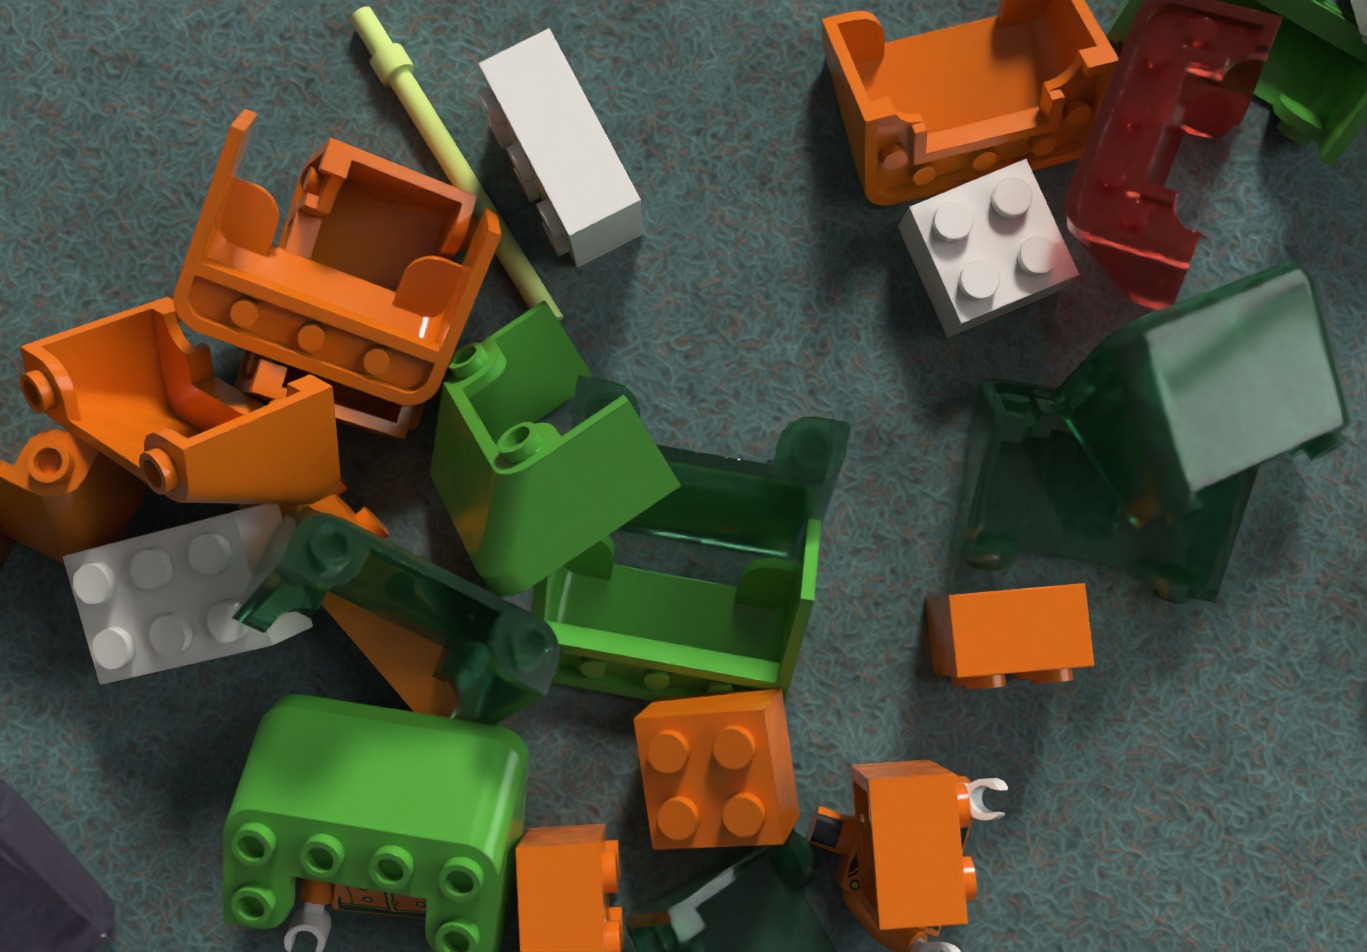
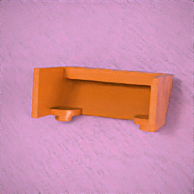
M244 109L230 125L175 287L173 302L177 315L186 326L198 333L405 406L426 402L434 396L441 385L502 236L498 213L485 207L462 265L439 256L418 258L405 269L396 292L271 245L279 224L277 203L273 196L263 187L237 177L258 115Z

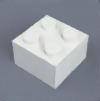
M1027 159L910 206L898 225L947 338L1059 292L1079 275Z

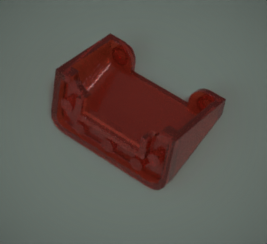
M1146 0L1137 11L1068 188L1064 207V219L1069 231L1132 301L1171 314L1201 232L1191 229L1186 230L1179 222L1176 213L1179 191L1165 188V182L1185 132L1200 137L1219 138L1229 135L1239 127L1246 115L1283 17L1217 0Z

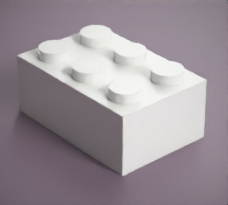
M550 28L478 63L486 87L476 92L487 113L485 114L487 122L501 149H507L515 167L513 168L514 173L529 202L531 203L541 198L542 201L537 203L536 207L543 220L542 226L558 257L569 252L578 268L643 235L641 199Z
M260 504L62 556L100 685L272 646L313 627L279 505Z

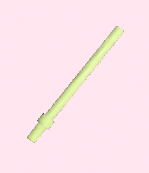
M362 7L356 10L351 15L350 22L372 55L370 59L371 67L383 86L392 87L451 184L456 188L478 196L472 215L478 217L480 221L485 207L498 213L502 236L495 254L529 309H532L545 300L558 321L563 318L562 313L412 75L415 67L401 44L392 43L370 7Z

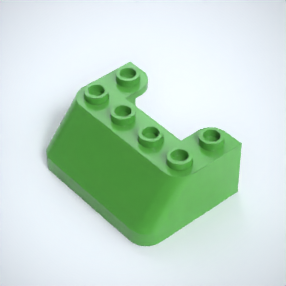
M289 694L281 697L271 706L259 722L224 825L223 923L254 929H271L280 925L294 906L295 877L427 899L425 934L434 952H499L518 904L515 848L523 838L529 767V753L526 744L514 731L499 725L303 694Z

